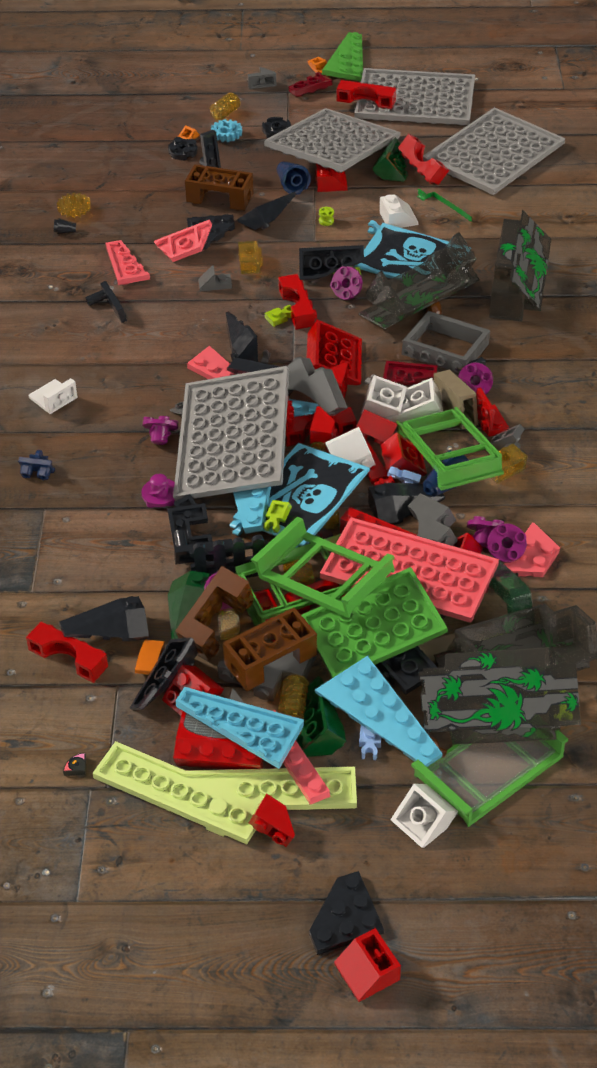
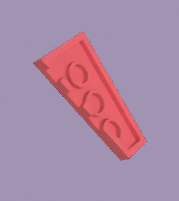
M121 240L106 243V249L118 285L150 280V274L145 272L144 267L137 262L134 255L130 254V250Z
M210 346L187 363L188 369L207 379L236 375L227 370L230 363Z

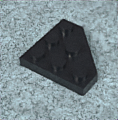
M233 214L187 218L188 228L210 219L212 227L203 250H206L213 241L217 242L225 236L224 233L235 229Z
M359 871L336 879L309 930V936L317 955L350 945L355 938L374 928L377 929L380 935L384 934L383 925Z

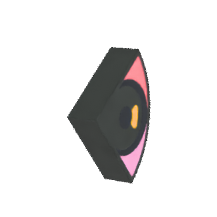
M86 753L77 754L66 762L63 768L64 776L86 775Z

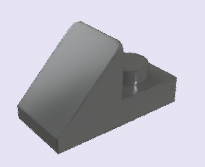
M259 67L260 73L248 74L249 89L277 86L276 72Z
M214 265L198 279L200 291L232 289L231 274L215 275Z
M519 424L496 434L490 443L499 452L513 456L520 447L518 441L521 439L520 435L525 429Z

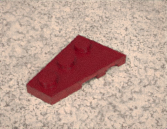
M318 71L315 73L316 76H308L306 81H298L289 86V92L296 97L302 96L305 93H313L315 90L326 89L328 86H331L332 79L321 75L322 73Z
M386 361L383 378L403 386L414 385L430 378L434 380V373H437L438 365Z

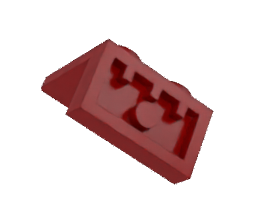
M481 387L477 388V414L481 429L485 430L488 437L495 436L509 429L496 405H491Z

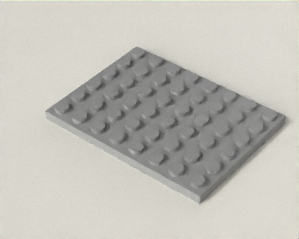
M364 68L361 83L395 87L396 102L392 109L379 108L374 101L359 99L356 103L354 117L373 120L469 125L475 75Z
M494 107L423 155L424 161L434 158L442 162L450 170L447 174L494 195L565 144V138Z
M325 108L269 137L264 141V146L269 147L271 150L281 151L286 155H293L297 159H305L310 163L320 164L324 168H332L336 172H343L390 144L395 137L397 139L400 138L401 132Z
M288 366L186 383L173 493L175 501L191 494L192 498H200L283 484L289 386Z

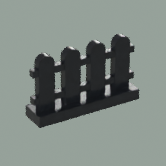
M255 535L252 537V542L244 543L243 538L237 537L233 539L232 545L225 546L224 541L216 540L213 542V547L205 548L203 543H195L193 550H189L190 557H194V564L190 566L191 571L210 573L211 576L223 566L236 574V566L252 562L251 559L268 544V540H264L262 535ZM252 549L253 556L245 557V550ZM226 552H233V558L226 559ZM213 554L214 561L206 562V555ZM256 572L245 577L250 578L257 577L259 575L258 572Z

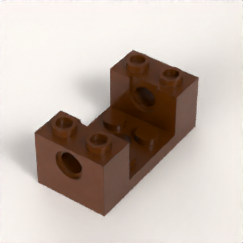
M194 164L185 180L186 202L201 204L205 193L213 190L229 193L230 209L245 211L254 194L253 173Z
M221 566L175 630L178 639L189 637L194 639L198 651L197 656L209 662L211 657L217 655L220 646L219 642L215 639L214 630L208 627L211 618L220 611L222 602L241 613L246 608H250L254 601V596L249 581Z
M293 607L223 642L224 663L243 688L249 691L264 683L265 665L293 652V656L299 664L316 656L317 633ZM267 639L275 640L273 643L265 642Z

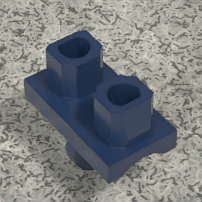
M37 450L35 455L30 454L29 458L19 457L20 474L23 478H31L32 472L37 471L38 479L48 480L50 473L54 474L55 472L52 461L48 460V456H43L42 450Z

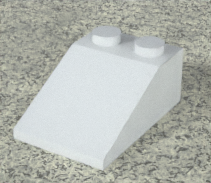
M433 378L408 387L401 413L386 417V419L392 422H397V420L404 422L443 412L441 392Z

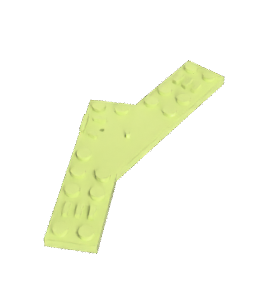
M116 741L93 772L94 779L201 824L211 832L223 837L226 835L245 844H248L256 831L248 822L266 793L286 805L287 810L357 808L355 767L315 768L330 790V797L311 805L286 768L185 771Z

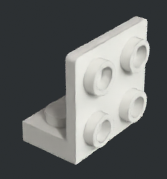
M54 379L29 394V399L49 414L78 398L76 384L72 379L64 383Z

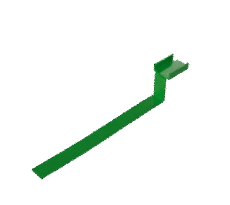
M417 189L419 194L417 197L421 200L435 197L469 221H472V217L436 192L426 194L421 189Z

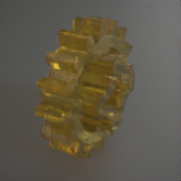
M73 192L72 195L69 193L66 196L62 195V199H58L57 208L62 216L67 215V217L72 216L75 218L76 215L81 217L82 214H86V211H90L91 203L89 197H86L85 194L81 195V193L75 194Z

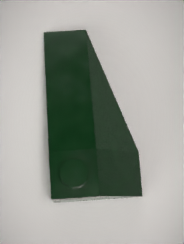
M189 571L172 581L168 593L171 639H178L175 630L203 593L210 573Z
M317 676L304 688L301 708L304 710L302 718L304 726L296 741L307 757L332 755L346 743L344 727L335 707L323 696L320 697L315 693V689L324 684L320 676Z

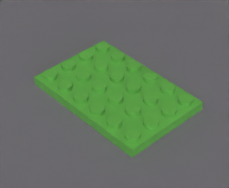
M411 567L382 580L352 610L350 618L323 606L301 615L317 633V651L332 678L366 656L376 665L448 633L447 626Z

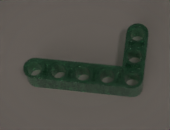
M499 560L489 587L506 602L508 617L516 613L513 618L525 615L534 622L532 596L528 585ZM534 623L529 624V625H525V626H522V627H519V628H516V629H514V630H518V629H521V628H525V627L534 625ZM535 632L519 635L516 640L535 635Z

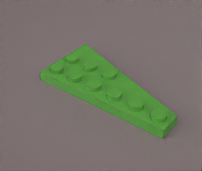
M348 32L323 68L321 75L361 82L363 74L362 34Z

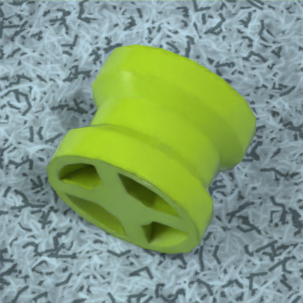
M331 207L319 209V223L321 225L330 226L334 223V209Z

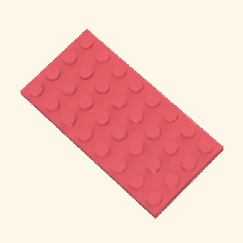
M352 517L349 519L336 543L378 562L387 553L393 555L395 558L393 560L395 571L391 572L387 577L411 567L439 614L469 623L472 622L499 564V559ZM331 552L320 572V578L343 585L362 564ZM370 568V569H369L358 581H356L351 587L353 588L372 568Z

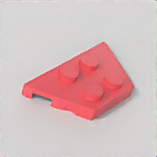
M209 219L157 239L154 243L172 262H175L203 250L212 223Z
M532 522L525 532L527 546L524 554L514 562L504 563L500 569V575L506 576V573H518V576L544 577L559 554L560 547Z

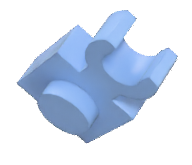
M392 466L387 474L388 477L391 475L392 478L399 479L403 483L418 484L421 478L419 474L407 470L402 471Z
M361 725L359 747H362V759H365L366 753H372L373 760L377 759V748H381V737Z

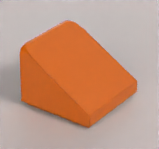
M185 125L178 137L182 139H196L200 134L197 130Z

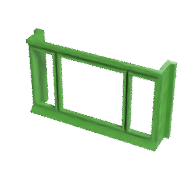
M454 407V410L451 409L407 420L403 423L397 420V433L406 439L408 438L435 469L438 478V488L441 491L504 474L502 470V454L458 407ZM462 424L480 444L435 455L419 435ZM484 449L490 454L445 466L441 462V460Z
M296 517L251 559L252 563H255L260 579L347 618H350L352 610L382 580L395 571L393 565L395 558L393 555L387 553L379 562L308 533L303 519ZM303 540L314 544L283 576L271 571ZM322 548L362 564L331 597L290 579ZM370 568H372V569L341 599L342 601H339V600H338L356 581H358Z
M341 534L326 538L325 540L336 544ZM310 543L294 548L276 566L301 559L314 544ZM322 548L317 553L321 552L325 561H327L330 554L326 549ZM252 562L236 566V574L247 580L245 576L257 572L255 563ZM269 583L280 606L263 611L252 591L254 601L251 607L246 608L254 626L265 622L266 619L275 617L293 607L297 610L315 603L305 598L287 603L280 588ZM340 587L321 593L331 597ZM350 587L344 594H347L352 589V587Z

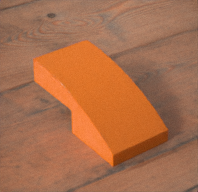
M321 57L308 61V65L315 73L318 71L322 73L323 68L327 64V60Z
M144 640L136 662L135 673L150 674L165 649V641Z

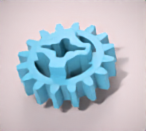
M226 119L219 120V123L214 122V125H211V130L216 131L217 141H235V138L239 139V136H242L241 123L233 122L232 119L229 121Z

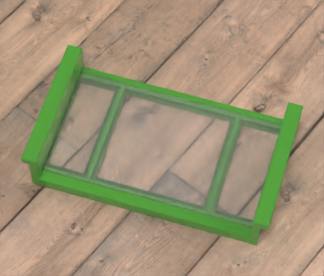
M536 714L530 721H527V723H531L537 729L528 738L516 734L503 735L500 734L501 731L495 734H480L474 731L448 749L444 758L441 757L428 767L421 761L416 760L411 764V767L415 769L414 776L418 777L458 811L457 814L464 819L469 827L563 758L564 746L568 742V738L541 715ZM489 726V727H479L478 729H488V728H490V726Z

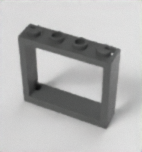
M428 311L404 338L402 355L460 373L461 369L458 368L464 367L469 362L476 360L489 345L491 330ZM428 329L473 343V345L464 356H460L417 341Z

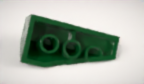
M396 137L375 162L373 171L383 180L404 182L408 176V172L405 170L407 164L404 162L405 158L401 155L402 152L398 149L401 143Z

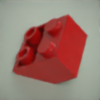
M181 665L162 701L181 716L182 710L176 707V699L184 687L220 696L224 688L198 667Z
M376 928L355 938L334 961V965L358 1002L400 980L401 965Z

